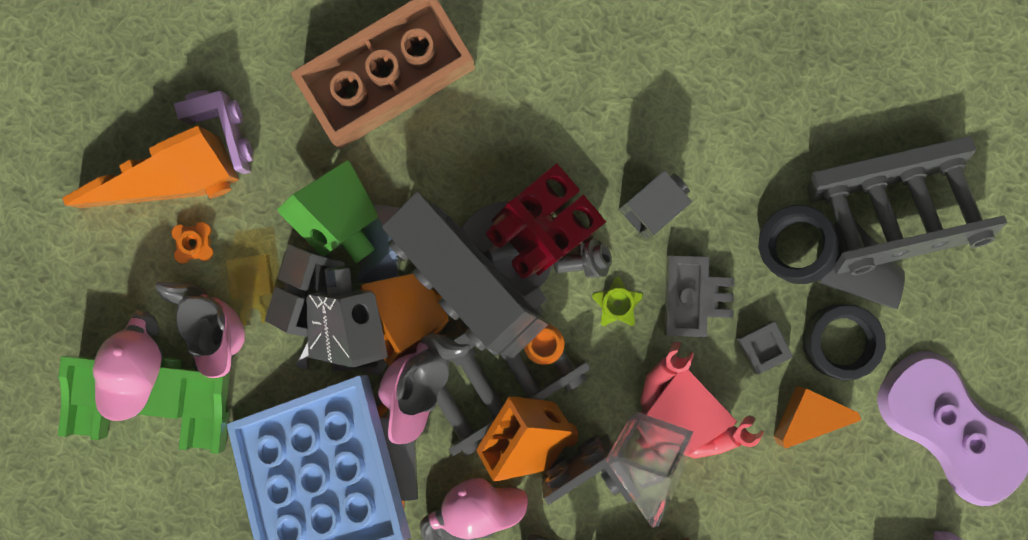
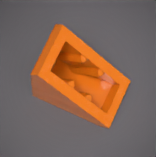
M796 385L774 434L776 444L786 449L861 421V417L858 412Z

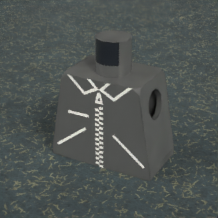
M335 266L324 269L327 290L311 293L307 297L309 358L348 367H357L388 358L375 294L370 290L352 288L350 266Z

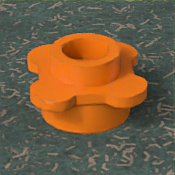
M199 222L193 227L177 225L173 228L171 235L176 240L177 250L174 252V258L177 262L186 264L191 259L208 261L213 257L214 250L211 247V238L209 236L212 230L207 223ZM192 239L196 241V245L194 247L190 246L189 244L190 240Z

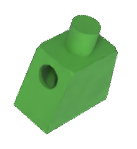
M348 160L294 193L277 209L279 214L320 255L326 256L342 244L354 262L357 263L375 250L362 230L378 218V213Z

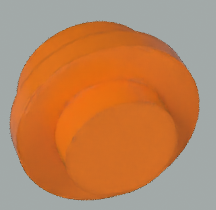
M548 324L524 347L525 353L537 364H551L562 355L564 338L556 327Z

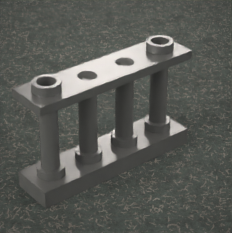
M971 136L813 172L807 186L810 202L824 200L826 203H830L847 252L841 254L834 266L836 274L850 271L851 275H861L873 270L876 267L875 265L969 244L971 248H977L987 245L996 239L995 235L1007 224V220L1004 215L983 220L963 172V169L966 167L965 165L976 152ZM941 173L942 176H947L966 224L943 229L924 181L926 176ZM900 182L903 185H908L925 228V234L903 238L885 191L887 185ZM861 191L864 194H869L887 241L886 243L864 248L846 200L849 194Z
M537 287L523 297L543 318L541 313L544 310L541 304L546 302L547 299L541 289ZM464 333L453 341L458 344H469V351L462 358L448 360V363L453 360L456 367L461 365L493 418L473 430L446 386H444L437 396V404L459 437L449 448L453 456L463 451L465 456L476 451L504 405L474 358L477 354L473 349L475 345ZM563 350L560 358L553 362L561 375L540 388L519 353L514 358L501 354L527 395L525 398L543 400L562 387L568 392L586 381L587 378L584 373L590 370V367L584 360L574 366Z

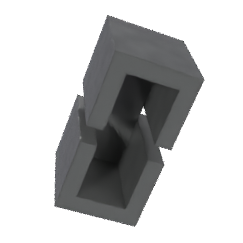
M664 170L624 204L619 211L639 234L646 239L655 235L692 203L687 196L690 190L678 175L673 173L669 176Z
M288 244L278 275V279L284 282L283 287L275 286L265 321L286 333L308 337V288L310 287L318 292L327 290L324 269L345 266V262L327 255H320L312 250Z

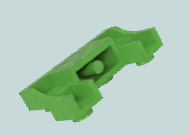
M67 355L60 358L58 377L61 388V411L58 436L85 435L90 436L91 440H100L108 437L110 420L104 418L99 413L95 401V379L93 376L95 357ZM162 357L159 374L148 401L137 415L173 419L182 417L178 449L201 448L210 449V453L215 454L223 452L226 448L227 424L230 411L226 410L230 373L228 372L225 376L219 378H208L202 375L195 367L182 366L183 359Z

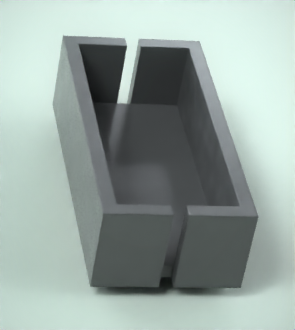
M416 192L382 226L391 237V240L388 242L389 247L402 260L409 259L417 267L413 271L414 276L427 289L431 290L434 287L442 296L438 301L440 306L453 319L457 320L460 317L469 327L465 331L466 336L480 350L483 351L487 348L495 356L501 353L514 358L548 325L446 211L433 204L419 192Z

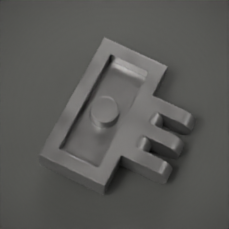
M667 256L664 335L707 337V317L733 318L734 310L729 308L718 309V301L734 302V294H721L718 292L719 286H734L735 278L709 277V257Z

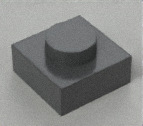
M770 321L736 338L753 373L756 375L793 357L775 321Z

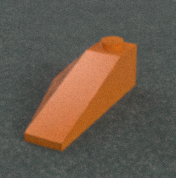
M195 126L149 148L152 157L136 161L132 159L119 165L120 175L116 177L115 175L98 177L64 196L62 199L66 206L77 208L208 195L209 199L231 191L229 184L238 181L239 178L221 138L200 126Z

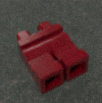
M558 163L508 202L491 220L493 224L486 231V236L494 246L501 248L510 242L517 250L519 255L511 262L512 267L521 278L529 277L535 273L538 276L541 275L607 222L584 194L555 218L552 216L580 191ZM549 179H553L561 184L564 191L563 197H559L547 183ZM574 210L582 211L587 215L590 223L588 229L573 214Z

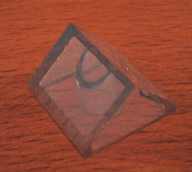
M637 412L629 418L606 461L653 528L660 525L682 477L693 431Z

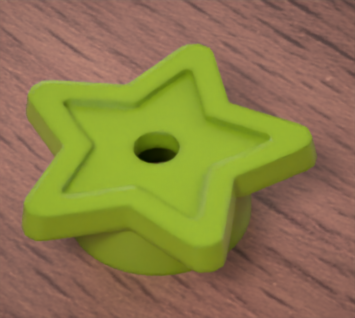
M615 277L608 291L592 295V298L602 308L601 325L606 326L616 320H620L633 326L635 324L633 310L643 298V294L626 290L621 278ZM615 300L621 301L620 307L614 306Z

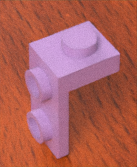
M201 90L187 94L185 101L174 104L178 120L188 125L220 117L235 171L242 174L251 172L249 162L254 160V154L249 140L241 138L238 124L243 123V115L236 100H231L222 91L209 94V91Z

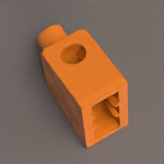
M414 274L370 282L360 287V289L370 290L375 294L388 356L384 360L388 366L398 358L415 352L417 345L425 335L430 333L439 334L449 321L447 313L438 303L442 296L436 289H427Z
M510 396L476 451L493 481L510 479L546 471L551 468L564 447L576 445L578 430L574 424L567 421L558 405L553 401Z

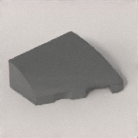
M854 220L864 248L878 245ZM835 222L834 226L841 240V256L843 252H847L838 224ZM895 261L875 265L876 267L873 270L861 275H851L850 271L836 274L833 268L831 272L817 282L870 302L898 309L904 289L905 271Z

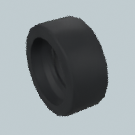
M790 205L777 210L766 220L759 234L758 249L762 261L777 277L792 284H809L821 280L833 270L840 257L841 240L836 227L822 211L808 205ZM796 222H807L816 226L824 240L823 251L819 258L811 265L803 268L790 267L784 264L776 251V241L780 232L788 225Z
M850 304L830 305L817 311L808 321L803 334V349L809 363L820 373L839 380H857L871 374L881 363L886 350L885 332L880 321L867 309ZM840 318H848L855 321L862 327L866 335V348L863 355L856 362L849 365H838L831 362L821 349V336L824 328L830 322Z

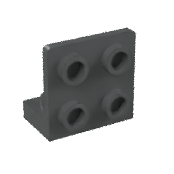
M608 434L601 438L598 435L590 437L578 447L579 453L567 461L564 457L555 460L551 468L545 471L546 475L542 477L543 498L548 505L600 471H602L601 476L614 496L621 492L627 503H630L642 495L634 473Z

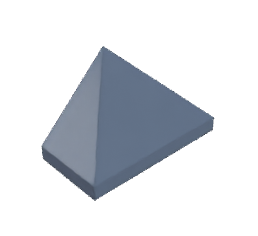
M373 204L378 213V218L365 227L364 234L375 250L360 261L359 282L370 283L399 277L401 258L389 247L388 242L391 240V237L382 228L400 209L399 207Z

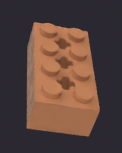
M411 0L292 71L290 74L331 142L341 150L475 70L471 54L439 1ZM421 44L423 49L427 47L425 49L426 53L423 56L417 57L415 55L413 57V47ZM387 64L389 69L392 68L390 70L391 74L383 78L379 68ZM353 85L357 89L355 91L356 95L349 99L346 96L347 91L345 88Z

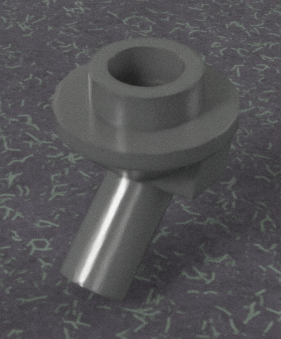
M591 239L580 245L581 255L562 257L554 263L556 273L584 270L586 277L598 278L608 274L609 267L612 264V257L605 244H601L597 239Z

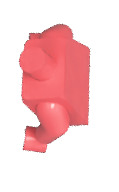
M674 342L670 347L667 357L663 358L646 375L640 398L643 408L640 414L652 428L635 444L651 461L668 445L682 458L689 456L694 459L722 454L741 445L747 447L756 446L761 440L764 431L751 434L746 430V428L753 425L756 419L753 416H746L738 428L734 427L737 423L734 417L688 370L694 353L691 352L687 358L677 357L676 353L681 343Z

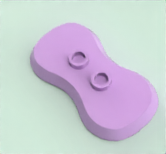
M919 351L900 361L885 377L877 397L879 411L884 421L900 435L926 447L940 462L950 485L961 498L975 505L991 506L1006 499L1022 484L1028 475L1027 438L1016 426L988 413L975 402L969 394L959 371L951 361L934 352Z

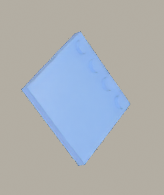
M368 375L351 378L227 424L254 540H407L411 538Z

